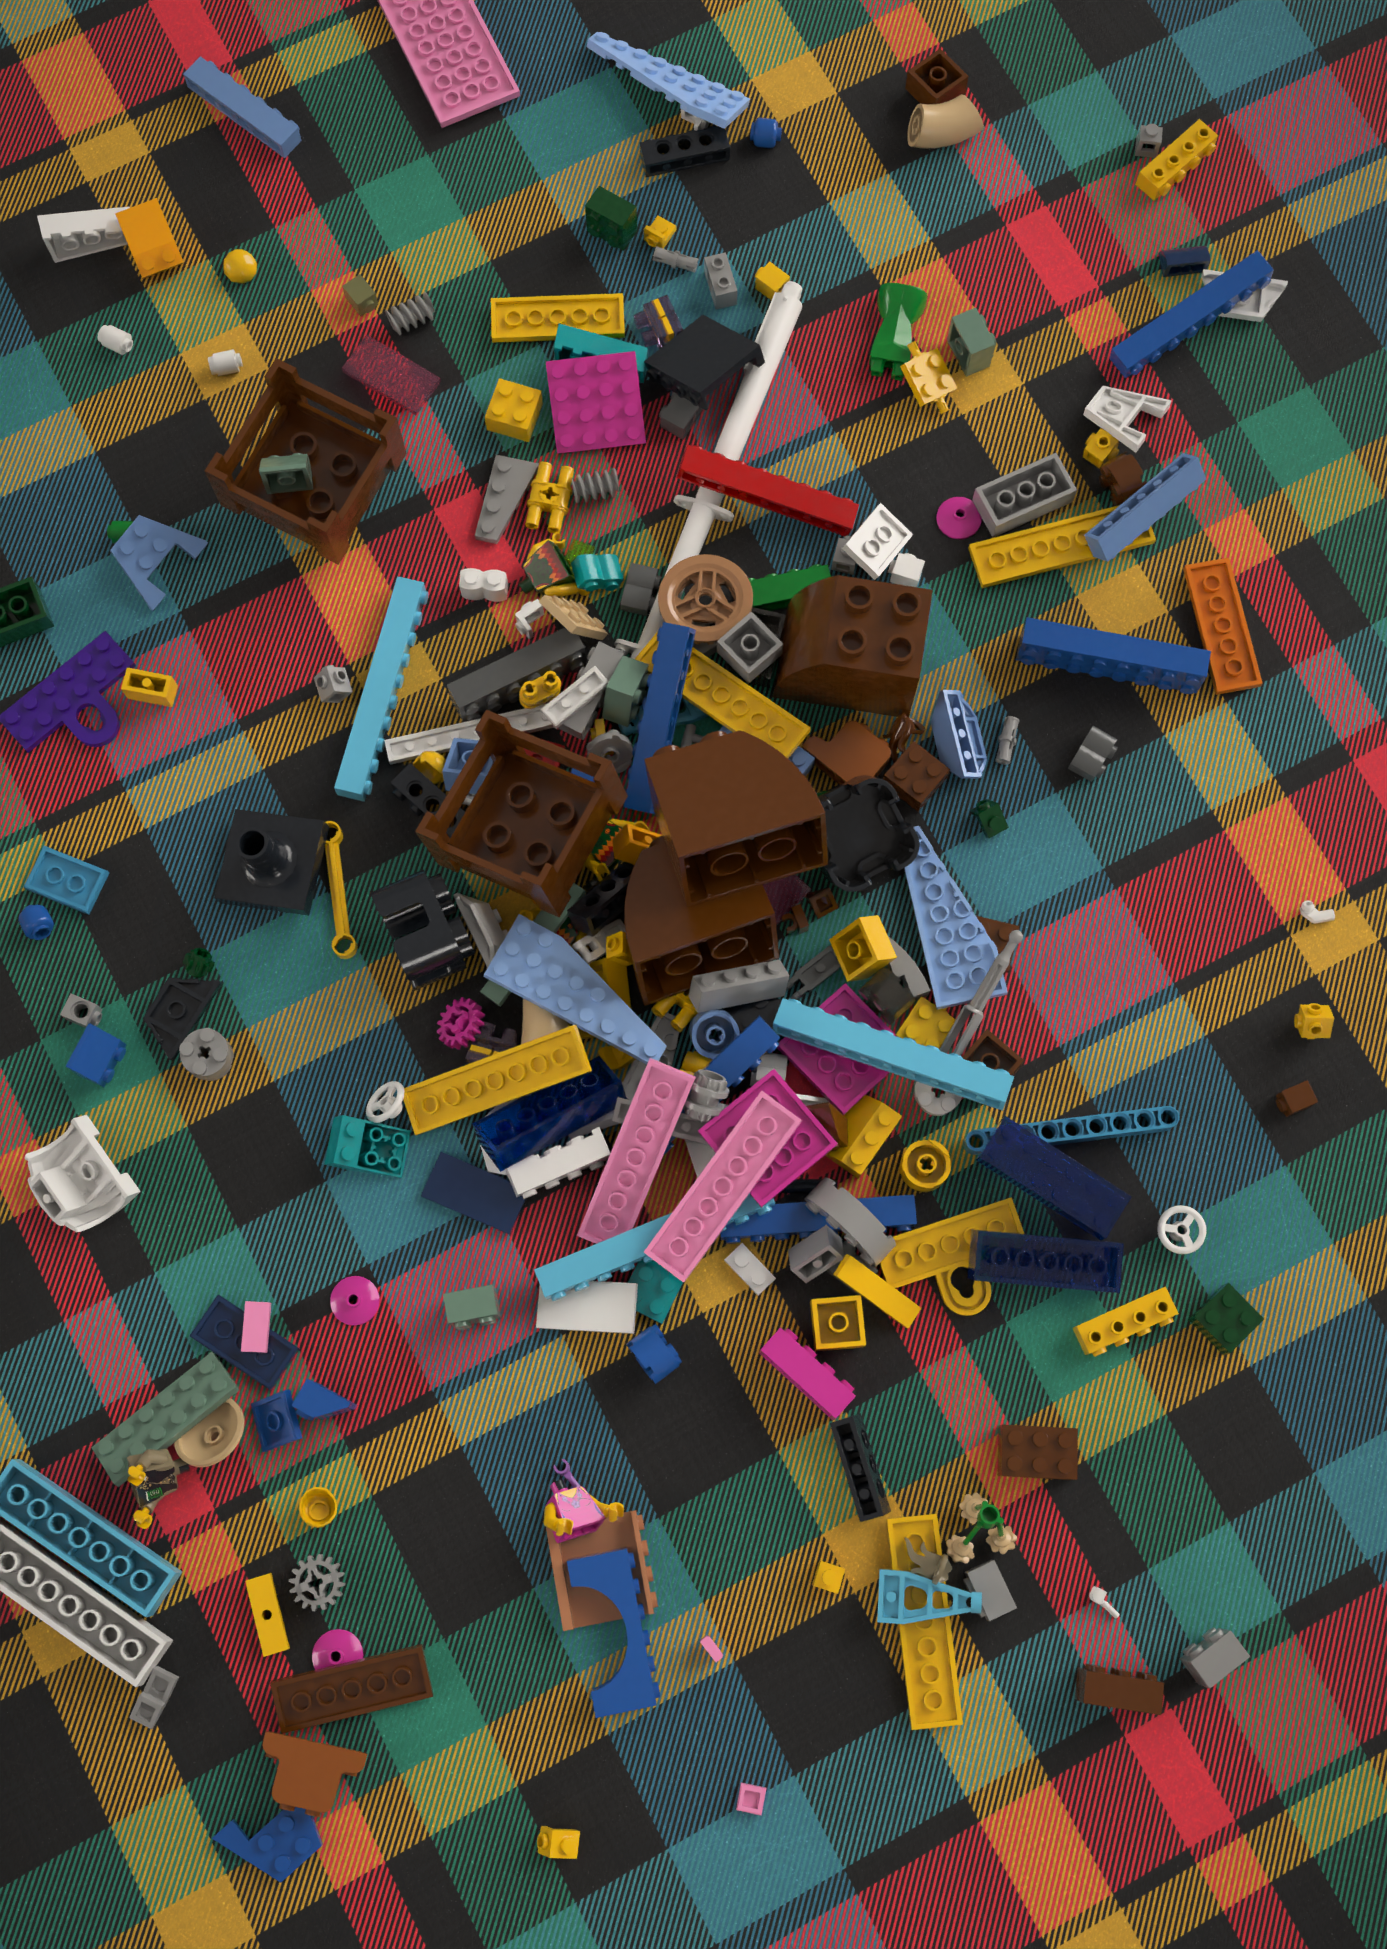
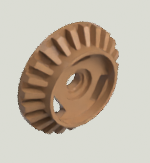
M706 554L691 556L675 564L664 576L658 592L659 612L663 622L686 626L696 630L694 644L708 643V645H711L752 611L753 591L751 583L743 570L726 558ZM691 583L694 584L683 600L678 598L686 586ZM724 585L727 587L735 601L728 603L720 586ZM704 595L710 596L712 602L708 605H703L699 602L700 597ZM692 622L715 623V625L702 627L693 625Z

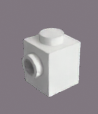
M899 553L897 560L891 561L888 573L892 574L890 582L917 587L925 561L917 559L909 553Z

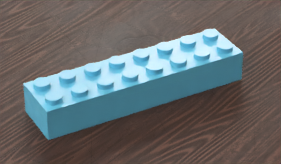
M11 1459L0 1475L1 1517L144 1617L154 1615L182 1574L181 1570L21 1459Z

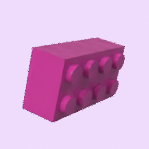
M780 1327L762 1347L759 1354L832 1421L835 1420L855 1398L856 1395L852 1393L854 1388L844 1379L840 1382L834 1376L835 1370L826 1362L820 1364L815 1359L817 1354L807 1345L802 1347L796 1342L798 1337L790 1329L786 1328L784 1331Z

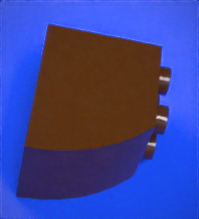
M840 575L819 580L803 588L793 596L787 607L781 640L783 643V653L778 658L772 697L898 717L901 713H906V716L909 717L920 679L933 590Z
M741 730L729 734L723 731H715L704 736L699 743L682 748L675 745L664 746L658 749L652 757L644 759L654 813L687 907L828 865L826 815L815 790L802 772L787 757L763 740Z
M663 836L653 840L649 848L641 851L632 870L627 887L625 928L637 985L644 1006L690 990L692 976L769 962L779 958L775 912L763 884L687 907Z

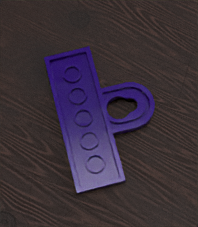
M104 631L0 715V722L27 753L64 724L81 743L87 746L101 747L107 745L117 736L120 720L116 711L101 694L122 678L127 668H134L136 665L113 638ZM91 706L99 710L100 719L103 722L100 730L94 731L79 723L78 716L82 709Z

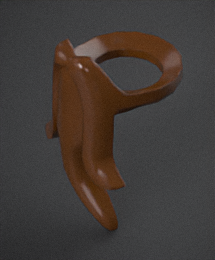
M901 713L894 721L889 733L883 735V738L890 739V756L894 763L898 760L897 747L899 751L904 753L906 750L905 744L910 735H921L925 731V727L920 722L907 717L906 713Z

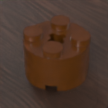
M1127 451L1105 462L1100 467L1102 474L1098 477L1100 484L1104 489L1108 487L1112 493L1110 495L1111 501L1115 506L1121 505L1147 483V481L1142 483L1140 476L1144 473L1131 453L1127 455Z

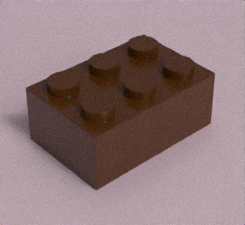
M1003 1424L998 1426L997 1476L1077 1480L1078 1428Z
M1086 1663L1085 1668L1078 1667L1075 1689L1076 1700L1085 1704L1161 1715L1164 1682L1158 1681L1157 1675L1136 1671V1676H1132L1131 1671L1111 1667L1110 1672H1106L1105 1667Z

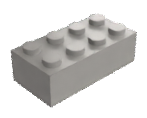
M1054 453L975 488L972 501L991 536L994 538L1072 503L1077 489L1057 453Z

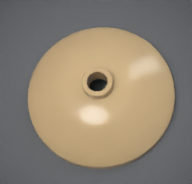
M229 1398L174 1442L178 1456L184 1462L194 1467H208L225 1459L235 1449L242 1437L244 1430L242 1409L234 1400Z

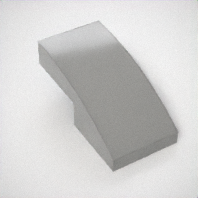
M159 1666L153 1668L144 1691L139 1695L129 1718L153 1729L173 1692L179 1676Z

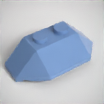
M941 690L931 719V727L940 762L960 778L979 779L982 777L987 756L977 716L970 705L963 699V694L960 690Z

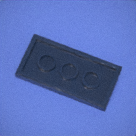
M440 1152L421 1194V1197L509 1235L526 1201L523 1196L516 1197L509 1180L443 1152Z
M217 1295L190 1334V1337L272 1391L300 1348L269 1328L267 1353L241 1352L244 1311L222 1296Z

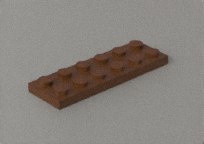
M422 1644L279 1678L270 1682L281 1734L433 1697V1689Z

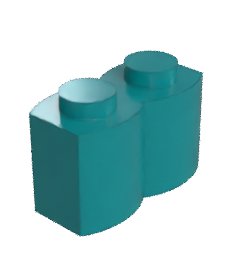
M594 554L578 555L571 563L577 588L594 591L599 588L613 591L624 581L619 560L615 554H602L598 556Z

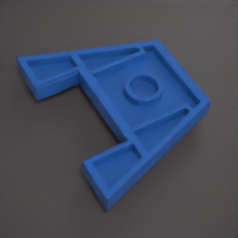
M295 1807L294 1811L282 1810L251 1839L248 1838L234 1819L212 1838L280 1883L323 1845L313 1816L304 1814L305 1809Z

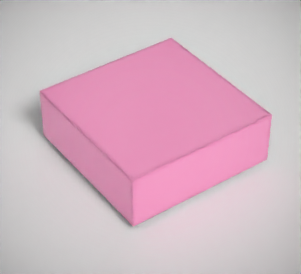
M709 1635L704 1636L700 1640V1643L715 1662L723 1657V1653Z
M741 1782L736 1810L762 1815L766 1788Z

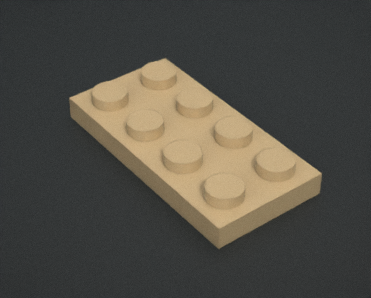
M544 595L539 600V603L572 634L603 640L608 633L603 629L605 625L596 617L592 619L587 614L589 610L582 603H575L572 600L568 601L563 597L560 599L555 595L553 597Z

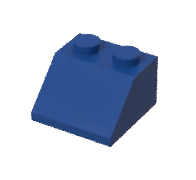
M89 1023L66 1067L78 1076L104 1087L106 1083L112 1080L115 1073L113 1069L117 1062L123 1059L126 1053V1044Z
M306 1379L291 1406L297 1409V1415L306 1420L313 1421L314 1418L322 1420L355 1410L358 1405L323 1385Z

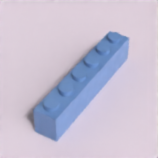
M200 56L183 73L189 89L283 158H286L302 141L299 133L300 129L294 121H288L279 110L269 107L261 97H255L243 84L239 85L228 73L221 72L212 61H206Z
M1182 453L1088 531L1084 536L1093 557L1107 562L1115 558L1122 549L1130 545L1140 534L1147 531L1158 519L1164 517L1170 509L1179 504L1189 493L1196 490L1206 480L1199 458Z

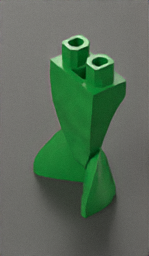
M885 283L880 286L877 296V307L884 320L878 330L870 354L869 365H871L872 376L880 377L883 374V369L889 368L892 369V379L903 380L904 373L900 366L910 361L911 352L907 345L912 343L911 324L918 321L923 315L927 304V293L921 288L900 283Z

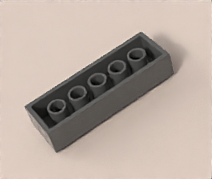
M563 628L447 684L451 701L462 722L480 719L486 710L495 713L503 705L519 701V691L523 684L543 676L547 671H554L560 680L571 672H579L581 667L587 665L585 647L577 634H572L566 628Z

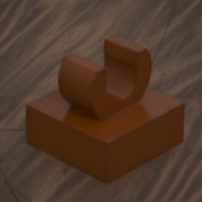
M800 904L791 907L790 914L782 916V922L787 920L793 922L791 927L786 928L787 933H793L796 929L799 934L808 931L809 924Z

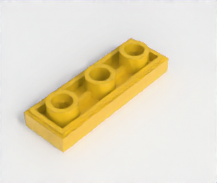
M272 1573L246 1580V1587L263 1657L290 1649ZM266 1610H270L272 1613L270 1619L265 1618Z

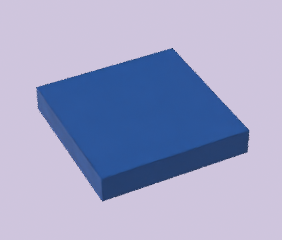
M290 1389L251 1403L263 1452L271 1451L303 1438L295 1407L291 1406L293 1399Z

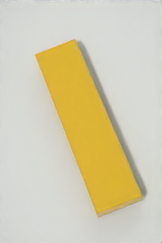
M849 1254L845 1255L833 1274L905 1328L909 1329L921 1310L920 1306Z

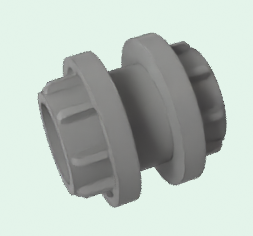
M700 1069L694 1073L695 1080L691 1087L692 1090L688 1094L683 1109L689 1117L709 1122L715 1116H719L720 1112L724 1109L719 1099H726L728 1097V1083L722 1075Z

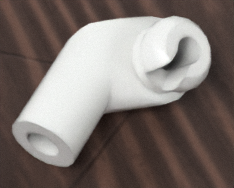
M1304 901L1300 907L1301 915L1313 924L1335 920L1333 909L1318 911L1312 901Z

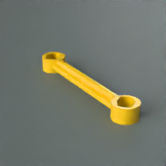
M326 821L329 828L333 827L338 830L336 835L330 841H326L325 844L336 936L332 940V949L339 958L349 959L356 954L358 946L353 936L350 935L339 850V844L343 840V832L336 822ZM342 939H349L353 942L350 948L344 951L345 953H339L336 948L338 942Z

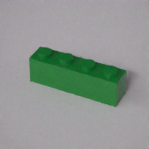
M815 564L804 570L792 569L784 574L777 575L772 573L760 579L748 578L753 591L751 612L756 615L787 608L793 596L800 590L819 580L831 577L828 565Z

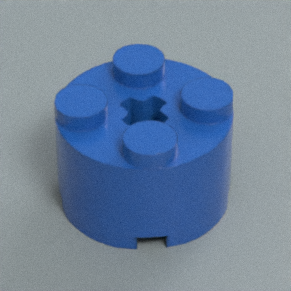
M656 1324L652 1327L649 1326L626 1343L631 1353L635 1354L636 1360L649 1378L653 1380L654 1384H657L682 1363L678 1353L670 1343H667L663 1333Z

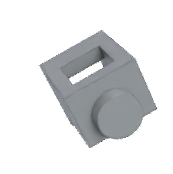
M1156 124L1141 125L1136 136L1135 156L1157 157L1162 143L1163 127H1158ZM1143 143L1153 144V149L1142 148Z
M844 536V539H838L831 570L854 574L856 562L842 549L852 536Z

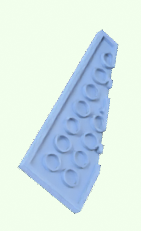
M596 32L588 38L587 48L604 59H613L616 61V67L619 69L627 68L631 71L630 76L653 91H662L666 94L665 99L674 102L676 100L681 104L680 108L685 112L725 129L749 105L750 98L745 97L743 93L731 91L721 83L708 81L700 74H692L682 66L669 64L661 57H653L643 49L630 47L624 41L614 40L606 33Z
M915 826L914 829L920 843L919 852L915 860L905 867L904 870L936 1008L939 1010L970 1003L996 956L999 954L996 945L991 941L966 898L934 852L925 834L919 826ZM1002 975L990 998L1008 994L1004 975Z
M520 914L518 915L485 971L484 977L566 1022L577 1025L579 1029L646 1065L649 1058L659 1061L667 1046L561 936Z

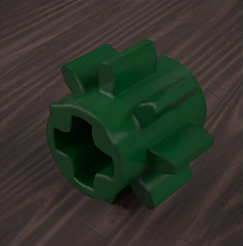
M203 948L191 950L190 954L186 953L183 960L187 973L197 978L207 976L208 972H212L215 962L211 961L212 956L210 952Z

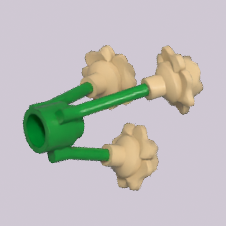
M973 1493L972 1496L966 1494L964 1501L959 1504V1508L963 1510L961 1517L968 1519L971 1524L976 1522L977 1524L967 1537L953 1535L951 1539L946 1541L948 1547L947 1554L953 1561L967 1564L969 1559L975 1557L973 1553L974 1545L970 1541L981 1528L989 1529V1536L986 1538V1542L991 1546L992 1552L999 1551L1003 1555L1008 1550L1014 1549V1542L1017 1541V1536L1012 1533L1010 1526L1004 1528V1519L1000 1517L998 1508L988 1504L987 1499L981 1498L978 1493Z

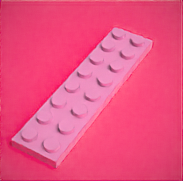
M649 1058L577 1236L597 1244L633 1229L691 1090L695 1076Z
M761 1090L645 1249L644 1253L679 1280L685 1282L803 1120Z

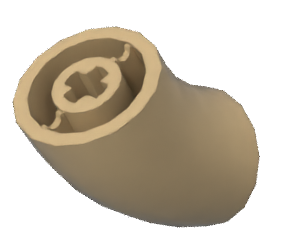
M961 94L950 101L940 104H918L910 118L907 140L909 146L916 148L947 147L971 138L982 131L984 125L974 104L965 95Z
M523 998L521 1044L568 1027V1022Z

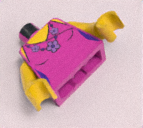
M560 1479L550 1485L554 1495H552L545 1506L543 1523L552 1530L556 1542L560 1543L596 1532L607 1517L610 1522L616 1521L617 1516L623 1517L624 1506L617 1502L610 1505L601 1503L588 1494L582 1486L568 1490L564 1480Z

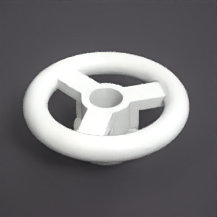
M391 1081L375 1091L366 1107V1116L369 1121L380 1123L388 1118H395L400 1114L404 1098V1087L401 1083ZM396 1089H397V1096H396V1098H395V1097L393 1096V1094L395 1093V1091H396ZM386 1092L385 1096H383V1097L380 1099V1101L377 1102V1100L381 1097V1095ZM378 1109L383 1112V1114L378 1116L373 1114Z
M1182 1205L1171 1207L1161 1215L1158 1221L1157 1231L1159 1239L1168 1250L1174 1253H1192L1199 1249L1205 1240L1206 1225L1204 1219L1191 1207ZM1176 1213L1188 1214L1183 1221H1177L1172 1225L1166 1224L1168 1218ZM1195 1219L1199 1227V1235L1196 1241L1192 1243L1189 1236V1226ZM1178 1226L1183 1227L1184 1234L1178 1233ZM1165 1232H1169V1235L1173 1240L1183 1241L1185 1247H1179L1172 1244L1168 1240Z

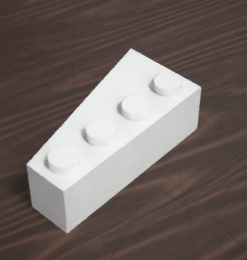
M130 207L37 216L42 238L54 262L57 263L128 245L115 213Z
M600 1127L591 1130L592 1134L585 1138L581 1135L568 1141L563 1147L557 1145L543 1152L544 1155L539 1156L537 1154L507 1167L506 1173L516 1197L523 1196L526 1199L537 1194L536 1189L543 1186L547 1190L559 1185L560 1179L568 1177L569 1180L581 1176V1171L590 1167L591 1171L603 1167L604 1161L610 1156V1151Z

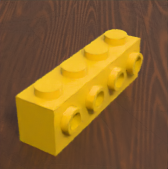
M1199 119L1139 172L1135 185L1153 201L1160 195L1162 197L1165 196L1175 182L1179 183L1183 180L1187 171L1190 169L1194 170L1205 155L1208 157L1214 152L1218 135Z
M1165 1286L1073 1327V1331L1084 1354L1092 1353L1093 1357L1107 1352L1106 1346L1112 1343L1118 1347L1129 1342L1128 1336L1136 1333L1140 1337L1152 1331L1150 1326L1159 1323L1160 1327L1174 1322L1172 1317L1179 1313Z

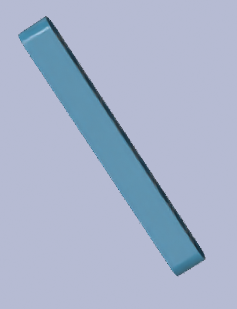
M1162 1106L977 1129L967 1134L963 1141V1147L967 1153L979 1155L1164 1132L1170 1130L1178 1123L1179 1113L1172 1106ZM1162 1113L1170 1116L1171 1124H1166L1162 1121ZM1138 1116H1142L1147 1120V1127H1142L1138 1124ZM1114 1119H1119L1123 1122V1130H1118L1114 1127ZM1090 1122H1095L1099 1125V1133H1094L1090 1130ZM1067 1125H1071L1076 1129L1075 1136H1070L1066 1133L1065 1127ZM1043 1128H1048L1052 1131L1053 1136L1051 1139H1046L1042 1136L1041 1130ZM1019 1131H1024L1028 1134L1029 1140L1027 1142H1022L1018 1139L1017 1133ZM995 1134L1002 1135L1005 1139V1144H996L993 1136ZM977 1137L981 1141V1147H972L969 1139Z

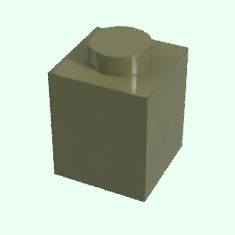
M361 274L342 286L345 298L360 317L365 313L372 312L378 305L376 293Z

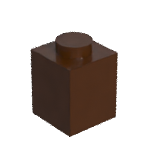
M1308 1080L1285 1089L1276 1095L1277 1107L1280 1112H1284L1286 1117L1318 1103Z

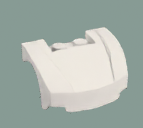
M87 1115L73 1118L68 1130L58 1139L41 1149L27 1153L24 1157L28 1161L31 1175L27 1181L41 1208L57 1225H65L75 1232L84 1231L103 1222L120 1211L141 1192L128 1173L120 1174L95 1139L100 1133Z

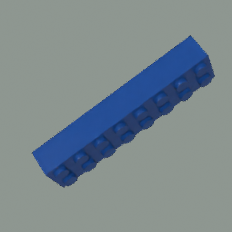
M1026 617L1019 637L1016 660L1026 665L1040 664L1048 669L1061 668L1066 669L1070 673H1089L1092 677L1105 676L1118 682L1127 680L1135 682V684L1140 686L1154 685L1162 690L1176 689L1184 694H1193L1198 692L1207 678L1211 651Z

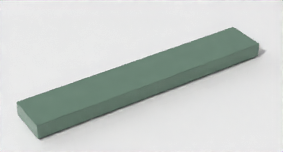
M573 883L568 892L571 898L560 918L541 910L533 922L556 933L569 916L567 910L585 895V890ZM490 980L480 991L500 1007L511 994V991Z

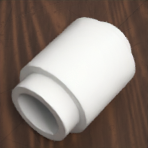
M103 325L98 332V341L101 342L102 346L121 355L132 349L133 340L131 334L112 325Z
M234 349L213 353V356L208 357L212 375L218 374V376L240 372L239 367L243 366L240 353H235Z

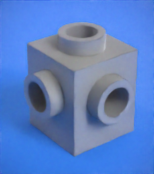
M328 665L323 667L321 672L314 677L321 702L340 703L353 693L344 667Z

